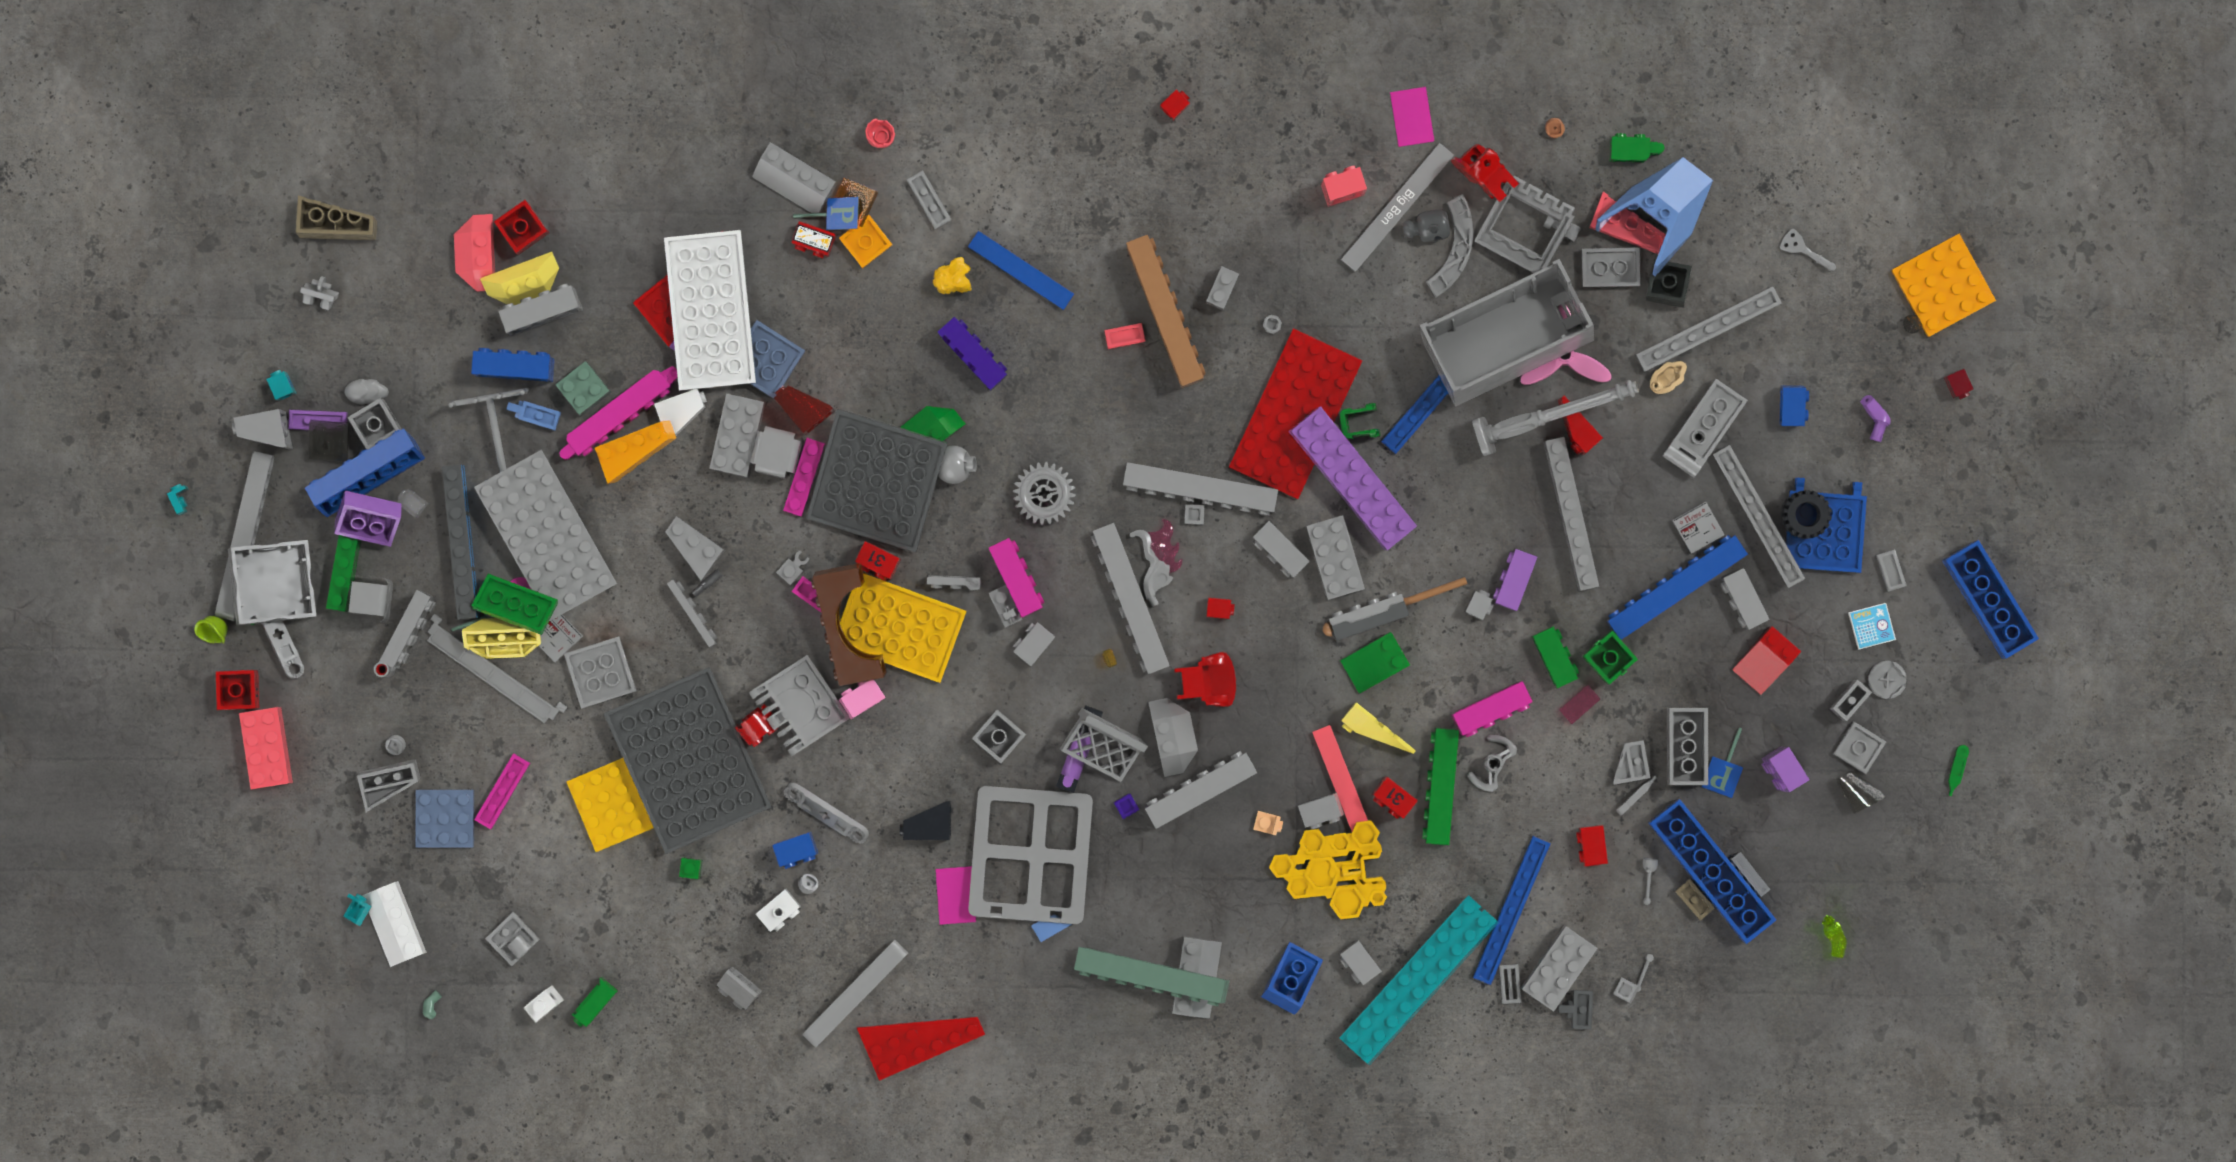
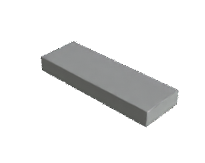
M923 170L907 179L909 186L935 230L952 221Z

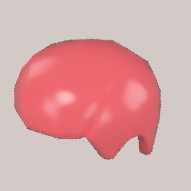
M873 119L867 124L865 133L870 145L875 148H887L893 143L895 138L894 127L887 120Z

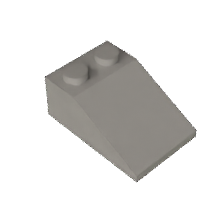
M734 967L729 968L717 984L719 987L718 991L723 996L727 997L729 995L734 999L732 1003L741 1010L742 1008L748 1009L762 992L761 989Z

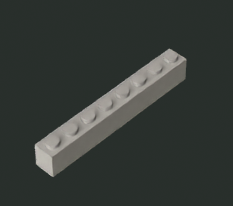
M1565 437L1547 440L1544 442V447L1578 591L1599 587Z
M1128 462L1123 486H1126L1128 491L1137 492L1138 489H1143L1146 494L1156 495L1157 492L1164 493V497L1175 499L1176 496H1182L1184 501L1194 502V499L1202 500V504L1212 506L1213 502L1220 503V507L1232 509V506L1240 507V511L1251 512V509L1259 510L1258 514L1266 516L1274 513L1278 489Z
M1112 523L1094 530V535L1090 537L1094 547L1098 546L1101 553L1097 555L1101 565L1105 564L1108 571L1104 573L1108 583L1112 582L1115 589L1112 590L1115 601L1119 600L1122 607H1119L1122 619L1126 617L1128 621L1126 629L1129 636L1133 635L1135 639L1133 647L1136 654L1140 653L1142 661L1139 662L1143 672L1147 671L1148 674L1169 667V662L1115 524Z

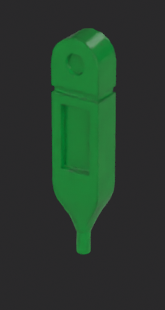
M1959 745L1956 749L1948 777L1949 796H1952L1953 791L1961 783L1969 755V748L1966 745Z

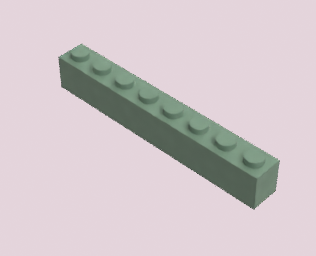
M1086 947L1078 948L1074 970L1080 971L1079 974L1090 977L1091 974L1098 975L1097 979L1109 981V978L1116 979L1115 983L1127 985V982L1134 983L1136 988L1145 989L1147 986L1157 993L1169 991L1171 992L1170 995L1182 998V995L1189 996V1000L1200 1002L1201 999L1208 1000L1207 1004L1213 1006L1225 1003L1230 980Z

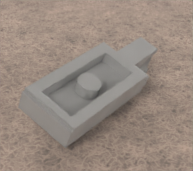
M928 575L927 584H931V588H942V585H950L952 589H962V585H965L970 590L980 589V577Z

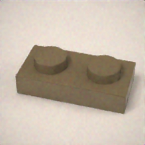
M1690 879L1675 890V893L1700 921L1715 909Z

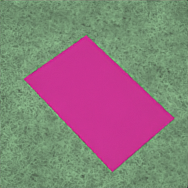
M1426 87L1390 92L1398 146L1433 142L1434 135Z
M972 866L936 869L940 925L976 922V917L972 916L968 910Z

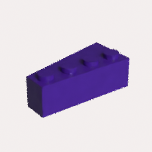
M953 317L937 332L938 335L984 385L992 391L1008 376L1005 373L1008 369L1000 361L998 363L992 358L994 354L987 347L984 349L979 344L981 340L974 333L971 335L966 330L968 326L961 319L958 321Z

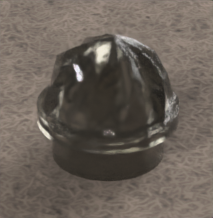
M1908 315L1903 320V328L1908 333H1917L1922 327L1920 318L1917 315Z

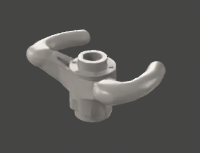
M1489 735L1487 737L1488 741L1498 742L1507 747V750L1499 754H1490L1484 759L1483 764L1488 771L1489 783L1481 782L1473 772L1467 774L1470 781L1477 788L1484 791L1494 792L1498 788L1497 776L1506 759L1515 756L1517 752V747L1512 741L1500 735ZM1491 760L1496 761L1495 767L1490 766L1489 762Z

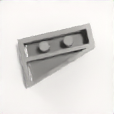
M677 516L665 531L698 578L704 581L725 550Z
M416 759L358 773L357 778L365 811H370L372 808L419 781L420 774Z

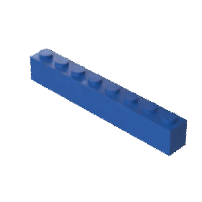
M1727 535L1719 541L1721 543L1719 546L1714 548L1712 545L1703 551L1704 556L1701 558L1696 556L1687 562L1689 566L1682 569L1680 567L1673 571V577L1668 580L1663 578L1656 583L1657 587L1651 591L1648 588L1640 594V599L1637 601L1632 599L1624 605V610L1621 612L1616 610L1608 615L1610 619L1606 622L1611 630L1622 640L1747 556L1748 553L1735 535L1732 537Z

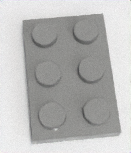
M1640 248L1581 249L1582 288L1640 287Z

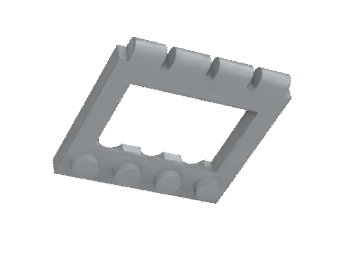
M1514 176L1519 184L1513 188L1506 182L1502 190L1507 196L1501 202L1496 200L1474 242L1524 269L1536 273L1549 266L1575 218L1572 215L1575 208L1565 202L1558 208L1559 199L1548 193L1541 199L1540 197L1543 193L1541 189L1529 184L1525 190L1523 188L1526 181ZM1510 196L1560 222L1542 256L1493 230Z

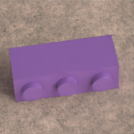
M1514 549V552L1510 551L1506 560L1509 563L1507 570L1503 569L1499 579L1502 581L1500 588L1496 587L1493 595L1495 604L1513 611L1518 610L1537 560L1536 556L1518 549Z

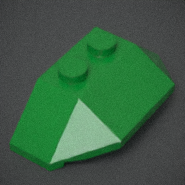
M926 406L900 428L946 441L965 426L966 423L954 409Z

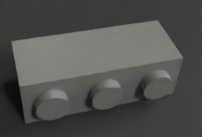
M1270 521L1252 537L1255 540L1253 544L1260 551L1264 549L1268 553L1266 557L1273 564L1277 562L1282 567L1280 571L1286 577L1292 576L1294 578L1310 562Z
M1744 568L1721 578L1722 583L1720 585L1725 594H1729L1731 598L1729 600L1730 606L1733 611L1737 610L1740 616L1737 619L1742 628L1745 627L1746 630H1750L1770 620Z

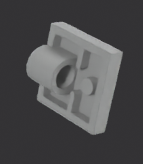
M512 912L485 938L511 966L520 960L540 940L515 912Z

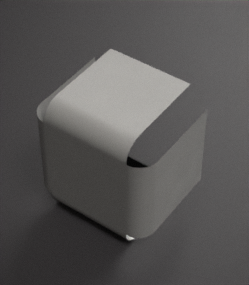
M765 426L764 432L757 431L750 460L751 464H756L755 471L786 479V471L795 474L802 447L801 441L794 440L796 433Z
M385 579L388 585L352 582L349 612L384 616L380 623L387 622L391 609L392 581Z

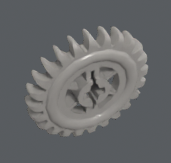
M1038 462L1036 469L1030 465V472L1023 469L1025 476L1018 475L1021 482L1014 483L1019 489L1013 490L1014 493L1018 494L1013 500L1020 501L1016 508H1023L1020 512L1021 515L1027 512L1026 520L1033 517V523H1036L1040 519V523L1043 525L1044 520L1047 519L1048 523L1051 524L1052 518L1056 522L1059 521L1058 515L1065 518L1064 510L1071 511L1067 505L1074 504L1070 498L1076 495L1070 493V491L1075 489V486H1069L1073 479H1065L1068 476V472L1061 474L1062 467L1055 470V463L1049 468L1047 462H1045L1044 467H1041ZM1041 479L1048 480L1046 485L1040 486L1036 483V481H1039ZM1049 481H1052L1057 487L1050 488L1048 486ZM1035 484L1038 488L1035 492H1030L1032 485ZM1043 488L1046 491L1052 492L1047 495L1046 499L1037 495L1042 492ZM1058 494L1056 502L1053 503L1051 500L1052 496ZM1037 498L1040 501L1039 506L1035 505L1031 499ZM1050 501L1052 503L1049 507H1041L1042 502Z

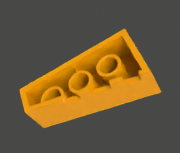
M671 421L655 423L595 447L607 483L618 482L627 473L633 471L653 454L674 441L676 435Z

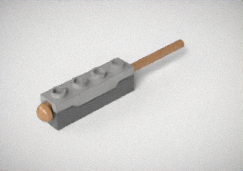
M1466 578L1457 579L1407 598H1403L1402 594L1397 595V592L1386 595L1387 599L1379 601L1376 598L1368 601V606L1361 608L1359 604L1350 607V612L1343 614L1342 611L1331 614L1332 618L1328 619L1329 622L1323 625V633L1331 637L1333 632L1335 640L1338 641L1407 617L1409 613L1406 606L1466 585Z

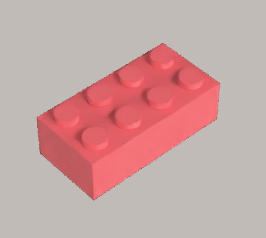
M281 707L239 713L250 788L258 789L293 783Z

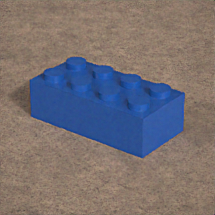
M478 348V351H473L471 374L476 377L553 382L555 359L546 352H536V355H531L528 351L517 350V354H512L511 351L505 349H498L497 352H493L489 348Z

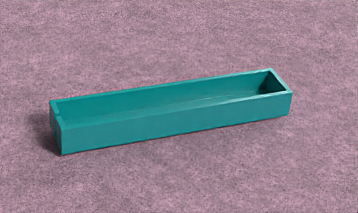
M1469 895L1339 1037L1368 1065L1373 1063L1499 923L1485 909L1482 911L1483 908Z

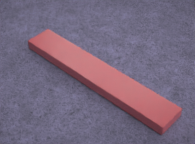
M1329 725L1312 733L1352 832L1356 822L1368 821L1332 728Z

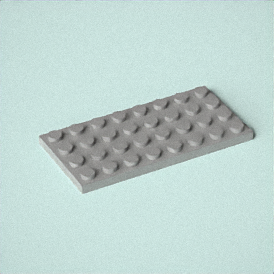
M542 450L474 487L531 589L558 599V605L549 621L617 584Z

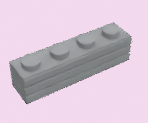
M1741 852L1730 858L1732 865L1739 870L1738 872L1742 877L1744 876L1746 882L1754 889L1753 891L1757 896L1762 897L1770 890Z

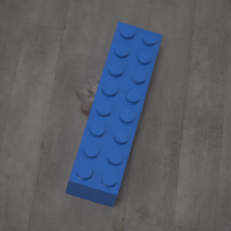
M1676 799L1647 822L1743 943H1749L1776 921V918L1680 799Z

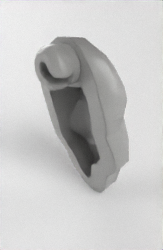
M358 379L349 383L344 393L353 403L369 405L379 398H386L389 391L387 387L375 379Z

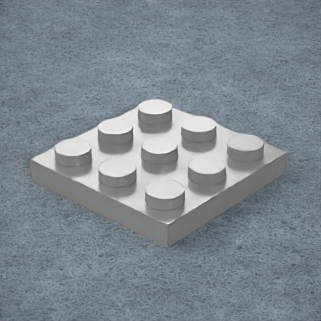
M620 636L564 654L581 709L637 691Z

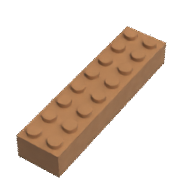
M1148 235L1127 242L1126 248L1181 388L1183 389L1203 381V376L1206 374L1202 363L1198 364L1196 359L1199 356L1195 345L1191 346L1189 341L1192 338L1188 327L1184 328L1182 322H1185L1181 309L1177 310L1175 306L1178 304L1174 291L1170 292L1168 288L1171 286L1167 273L1163 275L1161 270L1164 266L1161 257H1156L1154 251H1156L1157 247L1154 239H1149Z

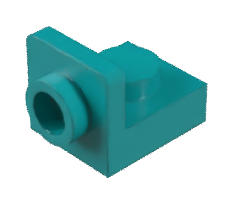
M181 484L170 488L171 492L167 493L176 514L182 515L187 512L185 508L187 503L184 497H180L179 494L189 489L185 485L181 486Z

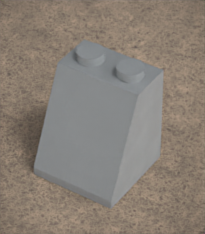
M276 409L234 417L232 430L234 434H237V437L288 450L293 449L286 411Z

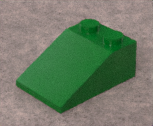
M1392 632L1340 660L1359 694L1410 666Z

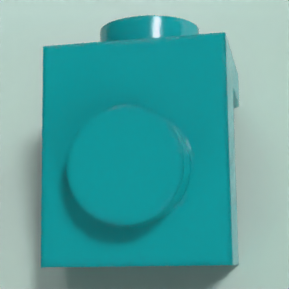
M349 893L347 897L352 899V902L343 917L361 926L372 906L367 904V899L358 893L356 896Z

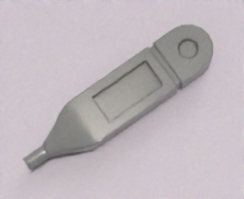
M1654 776L1642 784L1616 809V812L1620 816L1623 815L1648 791L1657 777Z

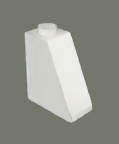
M693 389L654 405L660 422L670 420L677 436L705 408L704 403L707 402L703 391L700 392L699 389Z

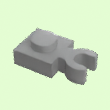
M802 551L796 553L794 561L788 558L776 572L789 585H792L803 572L800 566L807 564L810 560L808 557L804 561L799 560Z

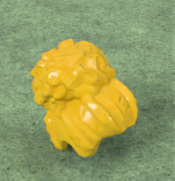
M954 258L949 265L941 266L935 270L933 285L942 294H950L956 291L961 293L971 291V283L965 276L971 268L964 262V258Z

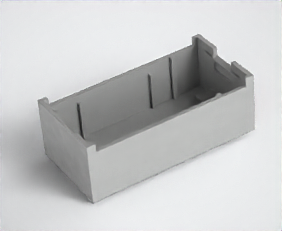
M1560 259L1534 274L1431 323L1425 322L1420 325L1422 342L1455 407L1594 341V325L1583 303L1580 302ZM1568 301L1575 313L1570 316L1564 304ZM1562 305L1567 318L1563 319L1557 306Z

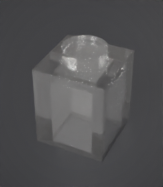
M409 488L403 490L397 497L399 500L397 503H401V507L415 518H418L429 504V502Z

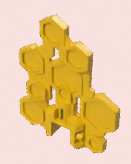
M1371 820L1356 822L1352 833H1337L1324 836L1319 829L1305 830L1299 842L1300 848L1297 854L1274 855L1269 866L1276 878L1283 877L1289 882L1286 889L1294 899L1326 896L1327 899L1332 898L1329 905L1340 919L1357 918L1362 908L1368 906L1370 901L1374 906L1384 905L1387 898L1384 893L1386 881L1382 876L1366 878L1364 860L1379 858L1382 852L1381 844L1377 840L1380 831ZM1349 851H1355L1350 861L1335 862L1332 858L1347 856ZM1305 860H1309L1306 869L1297 870L1295 868L1297 864H1304ZM1354 880L1357 883L1336 886L1339 881Z

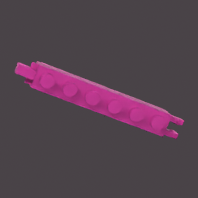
M671 366L662 372L657 370L651 371L567 435V442L569 444L561 449L560 457L568 460L576 454L578 456H587L593 451L592 447L599 443L601 445L609 439L608 435L613 431L616 434L622 430L625 422L628 420L632 422L640 416L638 413L641 410L650 409L655 404L653 401L660 397L662 399L670 393L669 389L672 388V383L678 378L677 369Z

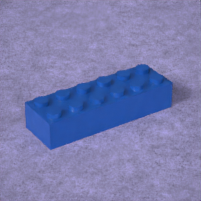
M403 428L393 432L392 436L387 439L378 441L372 448L361 451L357 457L346 460L337 469L328 471L322 478L311 481L305 487V490L314 506L323 515L329 517L339 510L345 491L365 495L424 460L425 456L416 440Z
M1979 540L1973 541L1942 560L2002 659H2007L2039 639Z

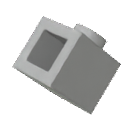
M1479 590V592L1474 591L1465 609V613L1483 620L1486 614H1490L1494 606L1491 603L1493 599L1489 598L1490 594L1483 590Z

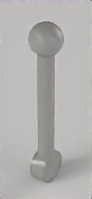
M1652 954L1645 956L1646 963L1637 983L1640 986L1637 992L1641 990V983L1649 963L1654 959Z

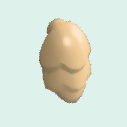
M1677 361L1663 364L1651 377V390L1656 394H1665L1674 390L1677 385L1684 381V374L1687 368L1686 363Z

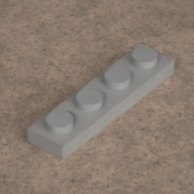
M674 579L668 582L667 585L709 648L716 645V634L712 629H707L705 626L706 619L702 613L697 614L694 609L696 604L691 597L687 598L683 593L685 588L680 581L676 582Z

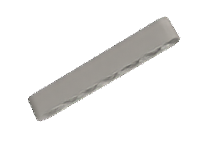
M894 940L802 1035L816 1048L889 974L908 952Z

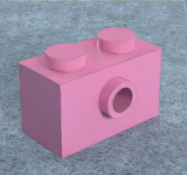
M875 680L859 682L857 684L859 687L852 691L849 688L841 693L843 697L839 701L850 719L885 699Z

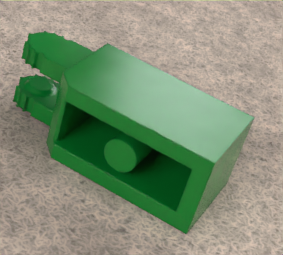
M1617 133L1610 138L1609 162L1644 163L1650 155L1662 154L1665 147L1660 142H1650V138H1646L1645 134H1634V137H1626L1627 134Z

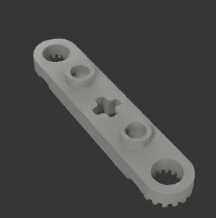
M284 622L261 623L285 675L290 679L301 677L304 673V665ZM275 630L278 632L282 631L281 639L273 637ZM296 664L299 667V673L291 674L289 666Z
M789 783L784 789V795H786L785 797L788 800L798 804V807L845 837H850V839H853V842L856 841L855 843L861 844L868 838L869 832L863 825L800 785Z

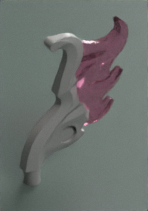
M1162 519L1164 526L1159 531L1146 532L1144 530H1136L1130 533L1131 538L1138 536L1142 539L1145 559L1150 562L1143 587L1146 599L1149 600L1152 607L1159 604L1155 597L1158 589L1165 587L1173 580L1169 573L1177 571L1182 565V559L1178 563L1174 561L1179 550V543L1177 542L1175 547L1171 545L1173 526L1166 519Z

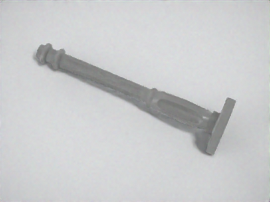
M1627 380L1624 385L1616 384L1615 388L1544 411L1537 410V412L1514 416L1493 426L1491 424L1488 425L1485 417L1473 419L1472 423L1483 456H1487L1496 452L1494 443L1499 439L1521 435L1539 426H1544L1546 422L1617 399L1623 401L1624 397H1635L1639 389L1636 381Z

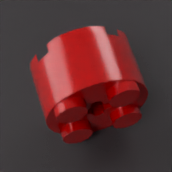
M765 704L761 705L762 709L757 707L742 719L743 723L740 724L741 726L737 724L734 727L748 745L752 744L753 747L763 741V736L766 733L771 735L776 731L773 730L767 721V718L772 716L773 713L769 712L766 715L762 713L763 709L767 707Z

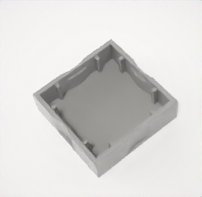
M308 540L282 542L272 545L231 547L228 549L236 625L316 617L314 590L310 579L311 563Z

